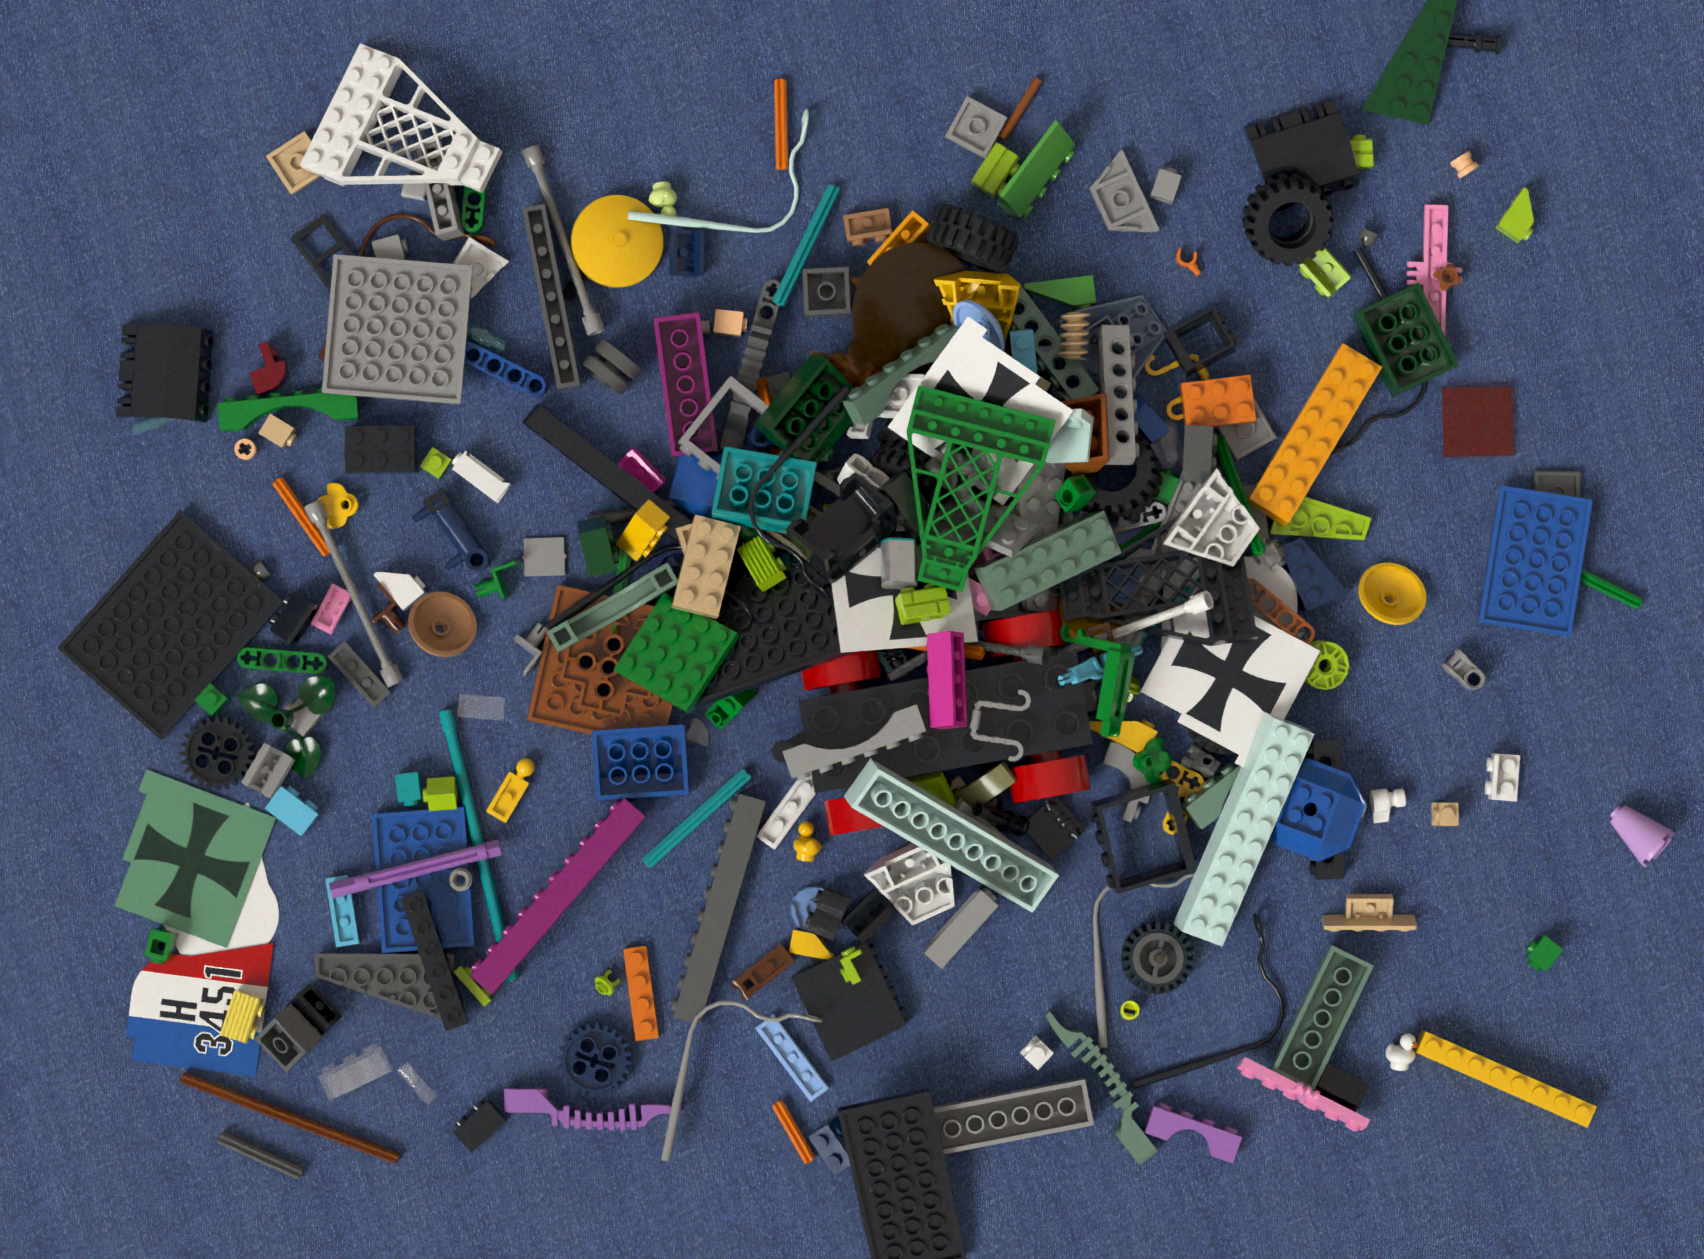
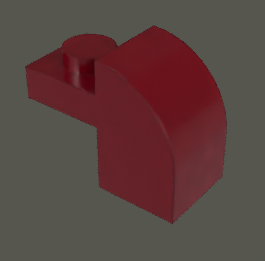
M267 341L258 344L266 366L249 372L256 393L260 396L279 389L284 384L288 375L287 362L285 360L276 361L279 358L278 351L275 345L271 346Z

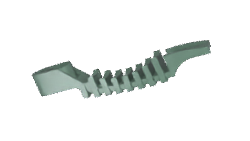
M1048 1010L1045 1016L1067 1048L1079 1038L1082 1040L1070 1052L1071 1055L1075 1058L1088 1047L1089 1050L1080 1057L1082 1061L1086 1063L1095 1056L1096 1059L1089 1065L1094 1070L1100 1064L1103 1066L1097 1073L1101 1078L1107 1073L1109 1074V1077L1103 1081L1107 1087L1115 1083V1086L1108 1092L1112 1097L1117 1094L1120 1095L1112 1104L1116 1109L1118 1107L1122 1108L1120 1126L1113 1132L1141 1166L1158 1151L1131 1117L1132 1111L1139 1107L1135 1100L1131 1102L1133 1094L1125 1089L1127 1085L1123 1080H1119L1121 1076L1117 1071H1113L1114 1066L1110 1062L1107 1063V1057L1104 1053L1100 1054V1048L1096 1044L1093 1045L1091 1043L1093 1040L1089 1035L1085 1036L1082 1031H1071L1062 1027Z

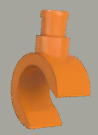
M1180 248L1176 253L1178 265L1189 268L1195 276L1201 274L1202 271H1200L1196 263V250L1193 253L1192 261L1185 263L1180 259Z

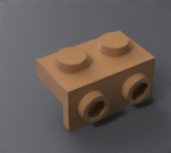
M888 208L843 215L847 244L852 243L853 246L865 245L867 240L875 239L876 243L885 242L893 233Z

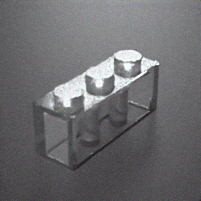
M376 1043L364 1048L365 1053L356 1057L355 1053L342 1059L343 1064L335 1067L334 1063L321 1069L323 1073L318 1075V1079L329 1101L395 1070L383 1044L377 1047Z

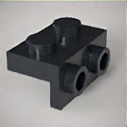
M872 889L841 921L863 944L866 940L873 938L876 930L883 924L888 923L896 911L875 889Z

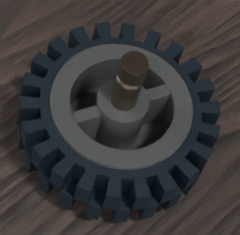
M1153 921L1140 925L1125 939L1121 955L1122 968L1130 982L1140 990L1154 994L1169 993L1174 989H1178L1182 983L1184 984L1187 977L1191 974V969L1194 965L1192 945L1187 936L1177 927L1165 922Z

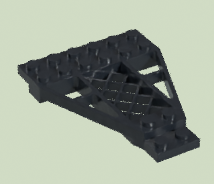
M1178 517L1123 548L1121 554L1059 583L1065 622L1088 618L1089 621L1098 623L1108 622L1112 626L1121 627L1131 623L1125 621V619L1154 615L1189 601L1190 596L1184 593L1182 589L1190 581L1199 587L1193 595L1201 591H1208L1213 598V608L1206 611L1209 630L1208 638L1175 632L1173 618L1169 619L1171 630L1148 626L1138 631L1207 646L1258 639L1244 554L1242 553L1232 567L1183 550L1163 553L1160 535L1170 530ZM1157 539L1158 554L1117 561L1149 541ZM1184 559L1195 565L1188 575L1178 569ZM1177 561L1175 565L1171 564L1170 562ZM1161 563L1171 568L1165 579L1155 572ZM1155 564L1152 569L1147 567V565ZM1138 567L1148 572L1142 582L1132 576ZM1132 568L1129 573L1123 570ZM1197 569H1199L1201 584L1191 578ZM1115 571L1126 576L1119 586L1109 580ZM1175 572L1185 578L1178 588L1169 582V579ZM1152 575L1162 582L1155 592L1145 585ZM1129 579L1139 585L1132 595L1122 589ZM1107 584L1116 589L1110 598ZM1165 585L1175 591L1169 601L1159 595ZM1142 588L1152 594L1146 604L1136 599ZM1119 592L1129 598L1123 608L1112 602ZM1178 594L1187 599L1173 602ZM1155 598L1164 603L1150 606ZM1132 602L1140 606L1139 608L1127 609ZM1110 606H1112L1118 611L1111 612Z

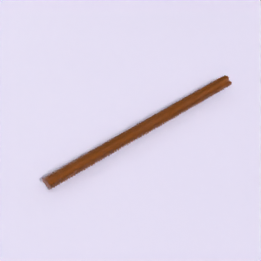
M187 1071L181 1075L180 1083H183V1085L191 1086V1088L194 1087L196 1090L199 1089V1091L215 1095V1097H220L226 1101L267 1115L270 1118L278 1119V1121H283V1123L286 1122V1124H291V1126L294 1125V1127H299V1129H305V1131H310V1133L313 1132V1134L315 1133L318 1136H324V1138L337 1143H343L345 1146L370 1154V1156L378 1157V1159L381 1158V1160H386V1162L389 1161V1163H394V1165L398 1162L400 1152L397 1154L395 1150L393 1152L392 1149L389 1151V1148L386 1150L387 1147L385 1149L384 1146L381 1148V1145L378 1147L379 1144L376 1146V1143L374 1145L373 1142L370 1144V1141L367 1143L368 1140L366 1142L365 1139L362 1141V1138L359 1140L360 1137L357 1139V1136L355 1138L354 1135L351 1137L349 1133L347 1135L346 1132L343 1134V1131L340 1132L341 1130L338 1131L336 1129L335 1131V1128L332 1129L330 1126L327 1128V1125L324 1126V1124L321 1125L322 1123H316V1120L313 1122L311 1119L308 1120V1117L306 1119L305 1116L302 1118L303 1115L300 1117V1114L298 1116L297 1113L294 1115L292 1111L290 1113L289 1110L286 1112L287 1109L284 1111V1108L282 1110L281 1107L278 1109V1106L275 1108L273 1104L271 1106L270 1103L267 1105L268 1102L265 1104V1101L263 1103L262 1100L259 1102V1099L256 1101L257 1098L255 1100L254 1097L251 1099V1096L248 1098L249 1095L247 1097L246 1094L243 1096V1093L240 1095V1092L237 1093L238 1091H236L235 1093V1090L232 1092V1089L229 1090L230 1088L227 1089L225 1087L224 1089V1086L216 1085V1082L213 1084V1082L210 1083L211 1081L208 1082V1079L206 1081L205 1078L204 1080L200 1079V1076L198 1078L197 1075L196 1077L194 1075L191 1076L192 1073L190 1075L189 1072L186 1074Z

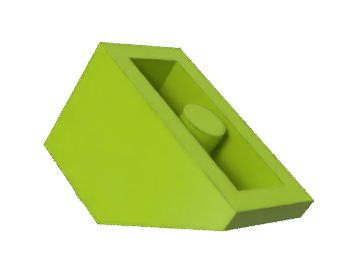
M1524 187L1520 190L1495 227L1516 243H1519L1522 239L1526 241L1534 230L1531 228L1534 218L1528 189Z

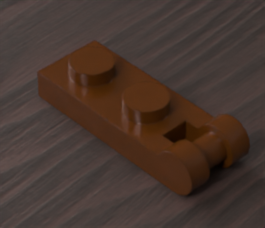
M780 943L730 984L734 989L737 988L742 994L740 997L745 1002L794 963L795 960ZM748 978L754 984L750 989L744 983Z

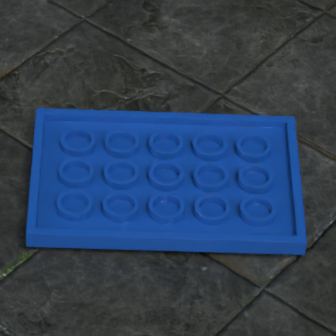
M1500 485L1478 619L1479 623L1571 637L1592 499Z
M457 807V809L417 810L372 814L376 871L468 848L464 807ZM469 863L377 887L382 953L418 950L400 898L424 890L426 891L444 947L475 946L471 886L465 891H457L449 883L450 874L455 869L465 868L470 872ZM459 875L457 877V882L459 884H463L465 882V877L463 875Z

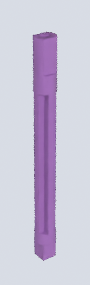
M494 840L407 864L330 882V892L332 898H337L455 866L501 856V846L499 840Z

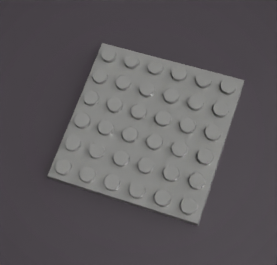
M334 254L322 393L461 405L473 266Z

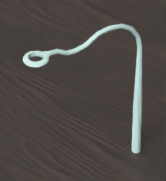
M805 109L803 113L800 141L791 151L789 159V174L794 185V200L789 213L781 222L771 227L751 228L637 211H628V220L751 233L771 232L783 226L794 214L799 199V186L793 172L795 153L804 144L809 121L808 109Z

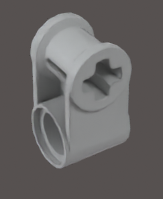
M1457 648L1454 650L1455 654L1446 663L1441 664V667L1467 690H1477L1485 682L1482 671ZM1459 660V663L1453 668V665ZM1473 673L1479 677L1477 686H1472L1468 683L1467 678L1469 674Z

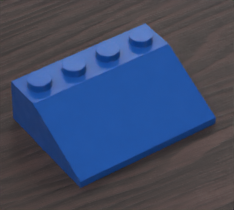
M685 725L592 731L596 801L690 795Z

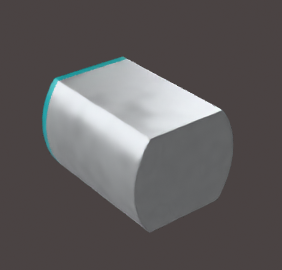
M887 538L881 541V586L883 589L902 590L917 586V544L915 539Z

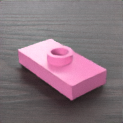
M332 583L311 625L332 635L352 597L348 593L349 591Z

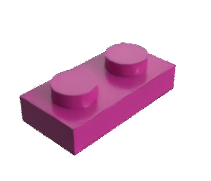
M636 447L631 449L618 463L623 470L653 493L666 482V479Z

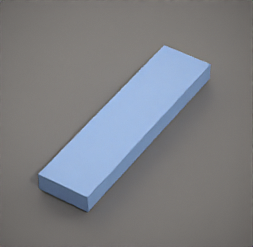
M764 1020L755 1027L810 1102L829 1089L828 1085L780 1022Z

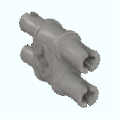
M953 443L950 452L957 448ZM945 444V445L941 448V452H942L943 454L945 453V449H946V445H947V444ZM961 450L952 454L958 467L970 460L967 453L964 454ZM932 457L924 468L937 473L940 471L942 464L935 457ZM972 462L960 469L963 476L967 474L966 481L979 474ZM976 463L980 472L986 470L985 468H982L980 465ZM946 469V470H945V474H947L948 472H950V471H952V470H951V469H950V470ZM958 471L946 477L952 490L964 483L963 479L958 481L960 475ZM986 473L983 477L990 486L991 478ZM981 477L969 483L970 488L978 485L982 490L987 489ZM943 480L941 487L943 486L949 492L950 490ZM996 483V488L1001 489V487ZM966 485L954 492L959 502H965L973 497ZM977 498L983 508L985 503ZM975 499L966 504L975 514L981 511Z

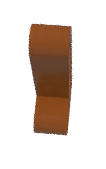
M1248 578V584L1254 583V589L1258 593L1261 590L1265 591L1259 597L1257 603L1253 601L1256 596L1250 593L1252 604L1286 633L1299 639L1297 633L1301 627L1309 628V638L1301 640L1309 645L1315 636L1314 628L1255 579ZM1266 597L1273 598L1275 602L1271 610H1265L1261 605L1262 600ZM1283 612H1289L1292 615V622L1288 625L1281 624L1279 620Z

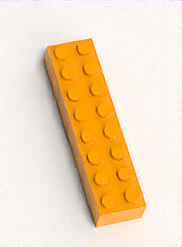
M1344 343L1341 344L1247 499L1250 506L1284 527L1289 524L1382 369V366Z

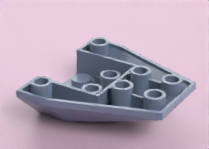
M1143 295L1076 310L1075 312L1091 313L1090 316L1084 317V320L1090 322V325L1083 327V329L1089 331V334L1082 336V338L1088 340V344L1082 345V348L1087 349L1088 353L1081 355V357L1087 360L1077 359V361L1098 387L1101 394L1098 332L1101 325H1129V331L1133 333L1134 337L1133 347H1130L1131 355H1134L1135 358L1134 369H1131L1132 377H1136L1164 340V332L1167 330ZM1064 319L1057 323L1060 334L1067 332L1060 328L1061 324L1067 323ZM1112 348L1115 354H1122L1120 349ZM1113 370L1116 376H1123L1120 370Z

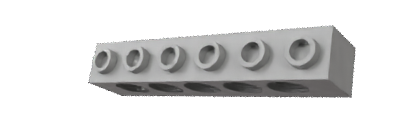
M1101 325L1098 332L1101 394H1107L1110 461L1105 465H1132L1135 458L1139 457V444L1135 443V435L1138 434V422L1134 421V413L1137 411V400L1133 399L1136 379L1132 377L1131 370L1134 369L1135 358L1134 355H1131L1130 347H1133L1134 337L1133 333L1129 331V325ZM1112 348L1120 349L1122 354H1115ZM1113 370H1120L1123 376H1116ZM1114 392H1121L1124 398L1116 397ZM1115 414H1122L1125 420H1118ZM1116 436H1123L1127 442H1119Z

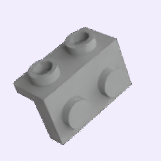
M264 742L241 783L272 799L295 759Z

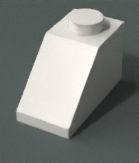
M376 572L373 574L404 611L426 594L423 590L426 586L418 576L413 578L408 574Z

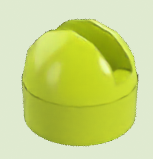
M1126 1001L1120 1009L1122 1017L1126 1020L1135 1019L1140 1011L1138 1004L1134 1001ZM1124 1009L1135 1011V1014L1126 1013Z

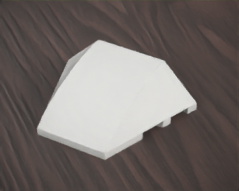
M1215 469L1175 521L1163 544L1233 567L1260 528L1244 505H1241L1231 487L1221 477L1219 470Z
M914 843L881 857L864 873V876L878 888L911 925H915L955 906L951 865Z

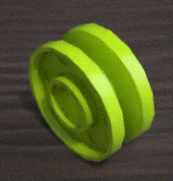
M1325 640L1312 641L1309 645L1320 650L1304 682L1311 687L1323 690L1337 687L1348 674L1349 661L1347 654L1336 643ZM1325 659L1327 663L1325 669L1320 670L1319 663L1321 660Z

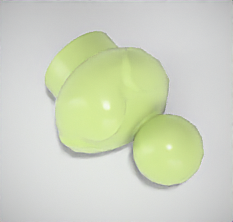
M669 182L655 183L652 186L653 191L649 196V202L653 206L661 207L662 215L676 216L677 211L672 206L677 201V195L671 189V184Z

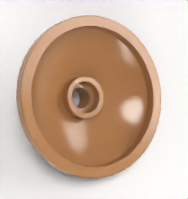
M431 592L420 597L414 603L408 617V627L413 640L421 649L435 656L452 657L459 655L468 649L476 636L477 622L472 609L463 599L448 592ZM435 628H439L442 633H438Z

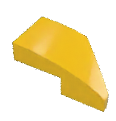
M793 930L789 953L827 960L835 957L826 946L823 937H819L815 933Z

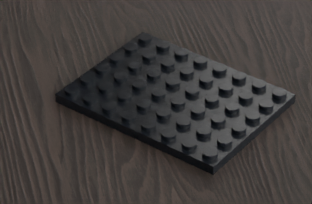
M180 510L57 649L155 736L163 740L196 703L195 699L201 692L221 675L237 657L238 653L245 648L283 605L284 600Z
M775 547L776 551L773 553L775 558L780 557L787 569L783 572L787 578L764 592L757 586L741 556L733 557L725 590L733 592L745 602L752 613V618H749L731 596H723L718 618L711 619L735 631L740 637L694 708L855 653H841L832 585L822 577L809 561L802 557L805 561L807 573L815 582L827 590L830 594V599L824 598L804 577L800 562L787 550ZM676 587L665 593L674 598Z

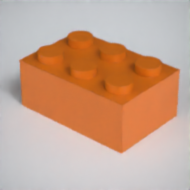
M1251 375L1187 382L1179 385L1184 428L1185 425L1213 426V428L1249 424L1256 421Z

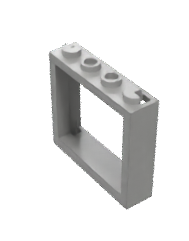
M732 376L727 379L678 441V444L681 445L679 449L688 457L694 455L699 459L697 464L707 472L711 469L718 474L715 477L717 480L720 465L689 441L690 437L728 389L761 415L768 408L766 403ZM781 450L777 456H781L784 452Z
M977 888L923 948L924 954L942 969L998 907L995 903L998 898L986 888L983 890Z

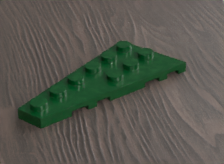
M1427 0L1360 110L1426 125L1429 124L1457 0Z

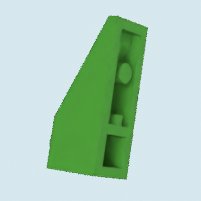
M1093 275L1023 285V289L1028 293L1071 308L1078 307V310L1096 304Z

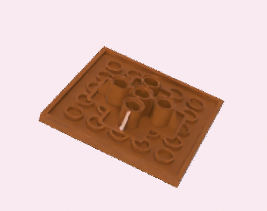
M557 585L549 621L591 592ZM602 595L574 616L588 610L610 596ZM644 604L561 653L556 650L546 632L527 720L591 735L592 731L668 726L673 707L671 703L615 671L607 674L603 670V665L607 661H613L615 666L617 665L655 606ZM613 624L616 625L615 634H612ZM613 638L619 639L621 643L620 649L617 651H611L608 647L609 641ZM584 656H590L593 660V665L589 669H584L580 664ZM603 683L608 684L611 688L610 694L606 697L598 693V688Z

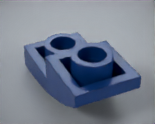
M1138 398L1134 421L1138 422V430L1151 445L1170 430L1161 418L1142 399Z

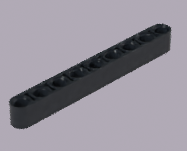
M539 404L535 405L522 421L529 429L635 511H638L648 499L651 500L670 517L665 524L668 528L664 533L680 544L676 528L691 524L690 520Z

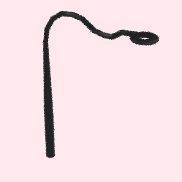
M1362 248L1354 250L1353 253L1379 299L1382 300L1389 297ZM1426 382L1422 384L1416 401L1408 408L1396 414H1380L1367 420L1361 425L1353 439L1335 448L1330 455H1334L1354 444L1360 439L1364 429L1371 423L1380 419L1398 418L1409 413L1420 403L1426 391Z
M843 386L758 482L750 496L748 510L752 526L759 536L771 546L787 550L795 556L801 564L804 577L826 599H830V594L809 576L802 557L789 546L773 542L764 535L756 524L753 507L755 496L761 486L851 392L846 386Z
M681 545L665 546L649 554L545 624V627L549 631L565 622L653 557L669 550H682ZM725 590L724 595L731 596L749 618H752V613L745 602L733 592Z
M1253 914V922L1261 945L1257 957L1258 966L1263 979L1275 990L1279 1000L1280 1014L1276 1027L1268 1037L1255 1044L1132 1080L1134 1089L1163 1081L1258 1048L1270 1041L1278 1032L1284 1017L1283 998L1279 988L1270 980L1263 967L1262 956L1265 949V941L1262 927L1256 914Z

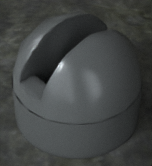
M1362 227L1358 238L1361 244L1371 246L1376 242L1379 234Z

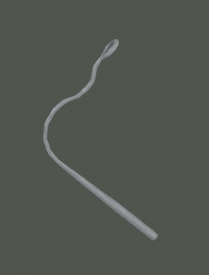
M1195 872L1185 874L1175 882L1153 883L1150 885L1161 888L1178 886L1187 878L1194 877ZM1108 886L1102 889L1095 901L1093 913L1095 999L1099 1048L1108 1047L1097 917L1099 904L1105 893L1111 889Z
M717 1001L705 1006L694 1017L688 1032L661 1160L669 1162L671 1160L692 1036L698 1020L708 1010L719 1005H735L745 1008L756 1018L768 1022H780L789 1017L813 1022H823V1019L799 1013H787L777 1018L758 1014L747 1004L738 1001Z

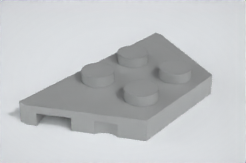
M1121 150L1089 189L1108 231L1159 232V227L1123 150Z

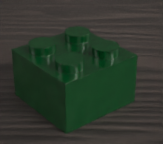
M605 515L578 521V535L588 576L593 577L615 572L616 564L619 563V554L616 543H611L614 541L611 521L606 522Z

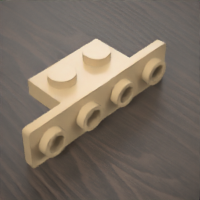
M1346 894L1345 915H1322L1323 928L1333 932L1340 930H1353L1356 932L1363 930H1376L1379 932L1399 930L1406 932L1417 929L1414 915H1393L1392 894Z

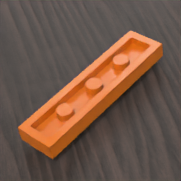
M647 946L625 948L623 952L635 1039L640 1041L659 1038Z

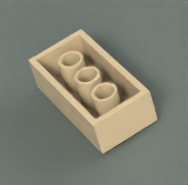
M699 515L694 516L671 608L714 619L718 618L741 526Z

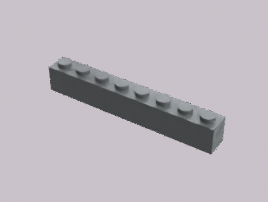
M545 203L524 207L522 211L557 389L560 392L581 388L580 374L547 207Z

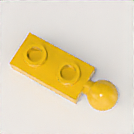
M523 758L518 761L516 765L517 774L508 773L486 810L487 813L507 823L530 784L524 778L534 772L535 766L532 760Z

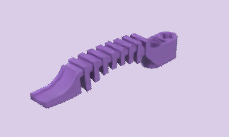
M504 1088V1112L549 1113L552 1116V1126H558L560 1121L563 1124V1128H569L572 1125L575 1126V1129H581L584 1126L586 1130L597 1127V1130H603L604 1127L609 1128V1130H615L616 1128L626 1130L627 1127H631V1130H637L638 1127H645L647 1122L657 1115L670 1114L672 1107L670 1104H642V1119L637 1120L635 1102L629 1104L630 1120H626L625 1107L618 1109L619 1120H615V1110L608 1112V1120H604V1112H598L597 1120H593V1111H587L586 1119H582V1109H576L575 1116H571V1104H565L563 1109H559L548 1098V1088Z

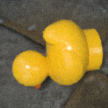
M804 821L798 827V832L801 836L794 840L793 847L797 852L796 858L798 860L811 862L814 861L815 855L821 850L822 845L819 841L810 837L814 832L813 824L809 821Z

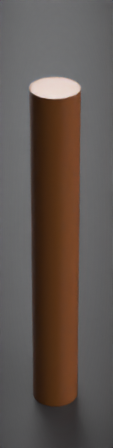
M1034 77L999 134L1001 139L1005 141L1008 139L1040 87L1041 80Z

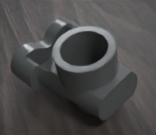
M1194 742L1189 752L1182 759L1181 766L1189 770L1193 768L1198 770L1202 777L1211 778L1216 776L1222 766V762L1205 752L1204 748Z

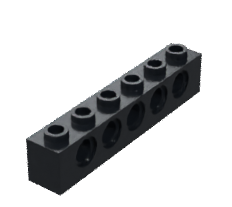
M1312 740L1307 750V758L1319 761L1321 757H1327L1331 767L1342 770L1341 740ZM1313 803L1311 804V816H1314L1317 813V806ZM1344 852L1333 856L1327 863L1316 860L1310 861V875H1314L1316 880L1344 879Z
M426 891L400 898L445 1031L468 1024L470 1020Z

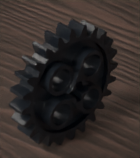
M216 716L214 722L210 717H206V724L201 720L197 721L199 728L191 726L190 729L193 734L184 735L188 739V743H181L183 747H186V751L179 752L180 755L186 756V759L181 761V764H188L189 766L184 772L193 773L190 780L199 778L198 786H202L206 782L207 790H210L213 784L216 791H220L221 784L228 790L230 787L229 782L237 786V778L243 780L245 777L243 772H247L249 769L247 765L253 763V760L249 759L250 755L256 754L255 751H250L249 748L255 745V742L247 741L251 733L243 734L245 726L236 728L238 725L237 720L229 724V717H225L223 722H221L220 716ZM209 732L215 736V742L210 746L204 741L205 735ZM231 738L235 739L238 744L236 750L232 752L226 746L227 741ZM201 746L212 750H218L220 747V752L236 755L238 759L233 760L227 757H218L216 759L215 754L199 751L198 747ZM202 755H206L209 758V764L205 768L200 767L198 759ZM224 761L230 762L232 766L231 771L227 774L221 771V764Z

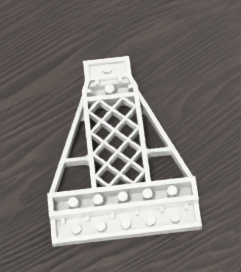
M359 44L300 166L343 187L355 184L446 183L449 185H464L483 193L502 154V150L480 141L399 58ZM402 70L419 85L411 102L407 105L389 98ZM425 92L451 117L450 121L417 109ZM397 111H400V112L405 113V114H407V115H404V116H402V117L399 118V117H398V114H397ZM392 112L395 120L384 124L381 116ZM416 118L423 120L426 123H423L418 126ZM412 120L414 128L403 132L401 124ZM377 121H379L380 126L374 128ZM397 126L400 134L388 138L386 130ZM436 126L446 130L438 133ZM431 127L434 135L423 140L421 131ZM382 132L385 140L374 144L372 136ZM417 133L419 142L408 146L406 138ZM451 135L453 139L451 144L442 147L440 139ZM402 140L404 148L393 152L391 144ZM436 141L439 149L428 154L425 145ZM387 146L388 151L383 150V149H381V148H384V147ZM422 148L424 156L413 160L410 152ZM362 151L383 158L374 176H350ZM407 154L408 159L401 156ZM441 155V164L432 168L430 160ZM391 162L423 174L384 176ZM426 162L428 167L421 165V163Z

